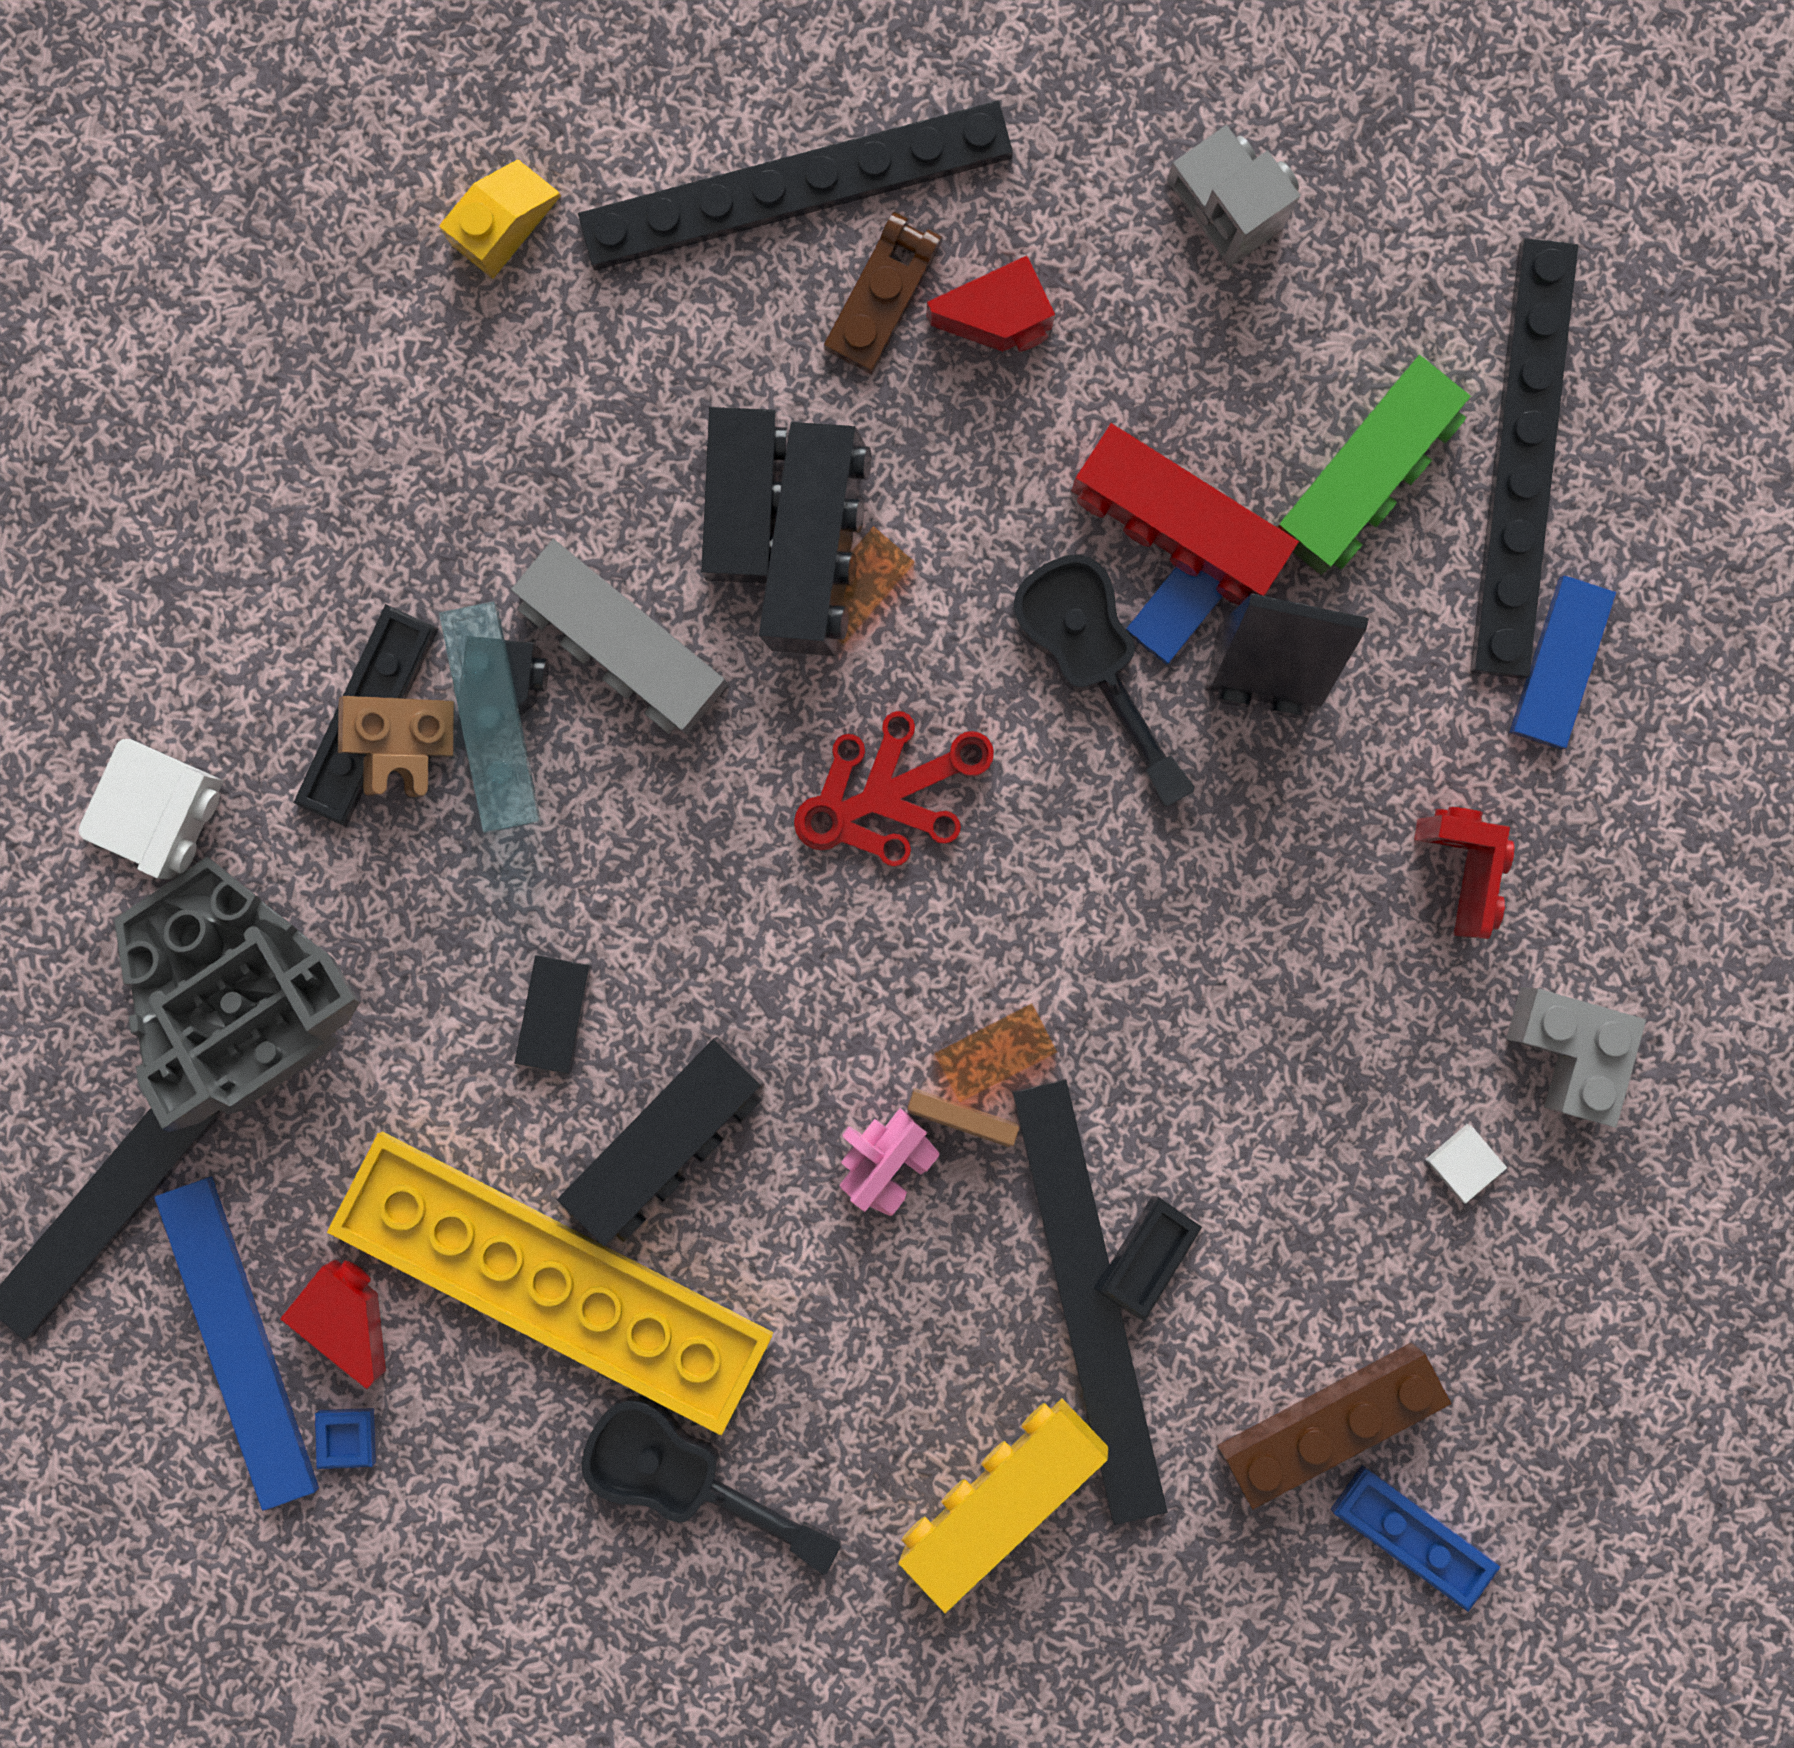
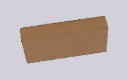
M913 1088L907 1105V1110H909L910 1114L1009 1148L1010 1145L1014 1146L1020 1128L1015 1122Z

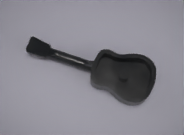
M1081 554L1063 556L1039 567L1020 584L1015 594L1013 614L1016 626L1022 636L1031 645L1053 660L1061 679L1071 690L1081 692L1097 686L1100 687L1148 769L1145 770V773L1162 806L1169 807L1194 792L1195 786L1171 755L1166 757L1118 677V674L1132 660L1135 654V645L1133 638L1117 617L1115 593L1106 570L1091 557Z
M643 1396L622 1398L603 1414L593 1428L582 1456V1474L586 1484L599 1497L621 1505L647 1506L657 1511L664 1518L677 1523L689 1520L698 1511L702 1503L707 1501L791 1545L789 1550L822 1575L828 1573L841 1548L840 1539L805 1521L800 1525L715 1480L720 1463V1455L717 1449L711 1443L686 1433L672 1414L661 1404Z

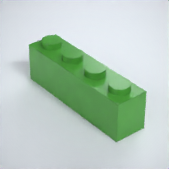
M1419 354L1277 526V528L1299 541L1293 553L1320 575L1326 572L1333 564L1342 570L1363 545L1355 537L1367 522L1376 528L1396 505L1397 501L1390 494L1402 480L1411 486L1430 464L1432 459L1424 453L1436 438L1445 444L1466 420L1467 417L1459 412V410L1471 396Z

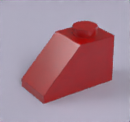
M1026 255L928 301L926 317L932 327L1002 352L1014 346H1017L1018 351L1022 352L1041 344L1048 338L1046 331L1052 329L1055 313Z
M334 1259L320 1268L280 1320L365 1389H368L386 1371L378 1293L368 1286L371 1278L363 1269L350 1261L345 1260L341 1264Z

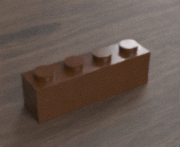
M1409 1343L1217 1446L1242 1494L1252 1510L1448 1407L1452 1403L1426 1354L1414 1344Z

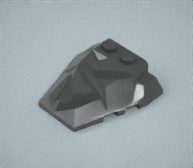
M208 857L114 919L123 984L132 989L135 1010L134 1015L128 1016L130 1032L139 1037L142 1064L136 1066L137 1080L161 1128L165 1131L171 1132L201 1123L218 1110L227 1114L242 1111L332 1050L338 1042L334 1032L349 1023L360 1004L332 956L298 931L296 927L262 902L259 897Z

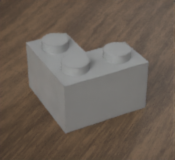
M1227 124L1175 160L1167 177L1170 186L1229 267L1282 231L1301 196L1297 191L1299 184L1296 176L1283 161L1277 163L1268 150L1257 157L1250 143L1243 136L1235 137Z
M1520 987L1506 1040L1558 1054L1544 1108L1616 1128L1646 1019L1539 988Z

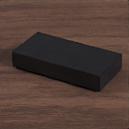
M535 955L514 1064L566 1074L571 1073L592 965Z
M1152 1196L1095 1290L1137 1319L1145 1321L1202 1227L1160 1197Z

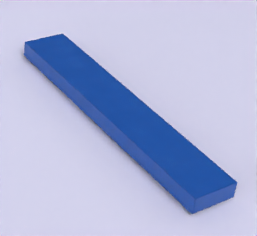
M211 1176L154 1196L262 1511L315 1493L319 1489V1485L213 1177Z

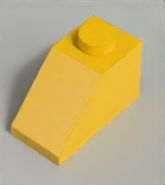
M517 159L473 183L441 222L439 228L453 248L494 279L561 197V194Z

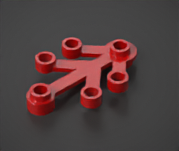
M903 711L892 712L883 721L882 731L884 737L863 792L842 801L852 767L859 765L865 757V745L854 734L841 735L833 744L832 753L834 760L821 795L804 801L795 814L794 827L796 834L806 846L815 850H829L843 842L878 855L882 862L888 866L898 867V865H903L909 859L911 851L910 843L904 836L896 833L882 836L852 823V821L873 812L927 832L939 844H949V842L951 843L957 838L961 830L960 821L954 813L950 811H939L936 813L901 799L957 773L967 777L983 774L993 761L994 749L992 743L985 735L979 732H964L955 738L949 753L892 778L904 744L908 743L915 733V723L909 714ZM902 718L909 724V732L903 738H895L890 735L888 725L893 719ZM845 741H853L859 746V755L852 761H845L838 754L839 746ZM967 745H975L980 749L982 758L975 765H967L961 759V750ZM826 813L832 818L833 824L827 833L819 834L812 829L811 821L816 814ZM947 817L953 821L955 831L950 837L942 838L934 832L933 825L938 818ZM899 840L904 844L905 854L901 859L893 861L884 855V846L888 841Z

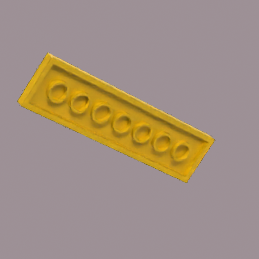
M383 1131L377 1133L327 1230V1233L721 1436L774 1333L607 1246L604 1247L601 1243Z

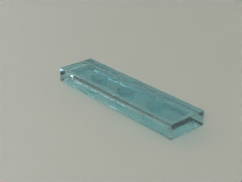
M493 601L439 612L483 832L490 833L541 822L498 605Z

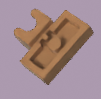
M356 696L339 697L338 753L367 755L364 757L363 789L366 796L383 794L387 789V778L392 770L401 774L404 781V792L408 797H423L428 791V756H453L454 701Z

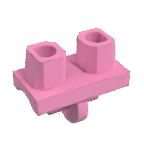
M899 1108L886 1126L874 1119L863 1134L850 1126L847 1127L842 1136L853 1147L841 1163L850 1172L839 1186L851 1197V1202L864 1212L871 1207L892 1216L905 1200L907 1192L891 1178L903 1163L920 1175L927 1172L939 1157V1152L926 1138L927 1132L913 1117Z

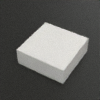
M1468 1124L1425 1159L1457 1198L1465 1204L1507 1169L1505 1164L1476 1130Z

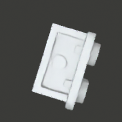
M122 739L117 743L80 823L79 834L86 841L138 863L137 869L159 879L173 880L184 873L190 866L196 853V841L203 825L212 817L217 808L220 798L219 790L224 780L131 739Z

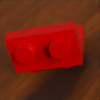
M1448 807V810L1435 809L1434 816L1417 819L1414 840L1468 850L1454 936L1489 939L1492 930L1499 929L1504 916L1505 900L1503 896L1498 895L1502 873L1507 874L1510 871L1514 858V842L1508 840L1510 827L1481 822L1483 812L1460 807Z

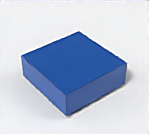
M374 1408L319 1410L315 1413L317 1469L372 1467L376 1463Z

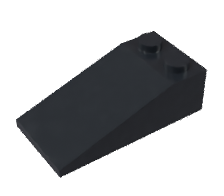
M1251 593L1218 626L1205 690L1218 692L1217 701L1221 703L1249 707L1251 699L1272 703L1271 712L1274 714L1292 718H1304L1305 711L1313 712L1323 705L1366 632L1369 618Z

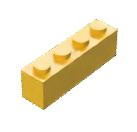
M1063 1398L1051 1409L1046 1403L1035 1409L1021 1425L1026 1432L1011 1447L1006 1441L996 1446L981 1463L985 1471L971 1485L966 1479L961 1480L942 1499L941 1503L946 1508L933 1521L930 1522L925 1516L922 1517L901 1539L906 1546L903 1549L898 1564L944 1613L952 1608L1108 1460V1446Z

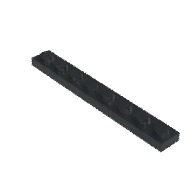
M997 100L579 212L578 216L591 265L595 271L1012 159L1013 150L1000 102Z
M1524 238L1519 243L1470 667L1471 673L1521 679L1530 676L1579 244Z

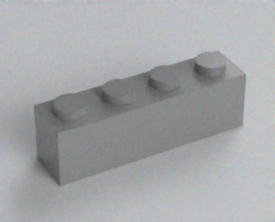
M554 538L511 588L523 600L517 608L518 611L541 630L550 622L566 636L559 643L563 648L584 665L593 657L608 670L601 679L625 699H628L635 692L649 703L650 706L644 714L668 734L677 726L688 735L728 686V683L721 675Z

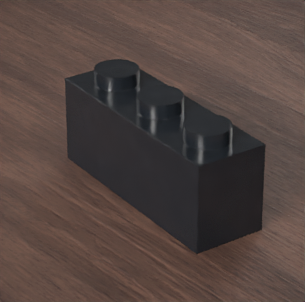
M709 407L701 573L706 581L767 583L773 543L774 514L777 515L782 481H776L777 460H785L788 443V427H778L776 410Z

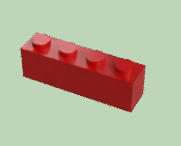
M1110 423L1075 477L1071 492L1078 495L1076 499L1078 504L1086 511L1100 518H1104L1106 514L1125 525L1123 531L1128 537L1145 547H1151L1154 543L1171 554L1170 562L1186 574L1197 577L1202 570L1218 580L1217 592L1236 605H1240L1251 593L1265 596L1299 542L1112 423Z

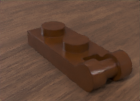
M893 212L889 217L873 253L824 343L825 351L871 375L943 240L942 236L929 229L923 233L909 226V219L896 212ZM898 245L915 253L909 266L892 258Z

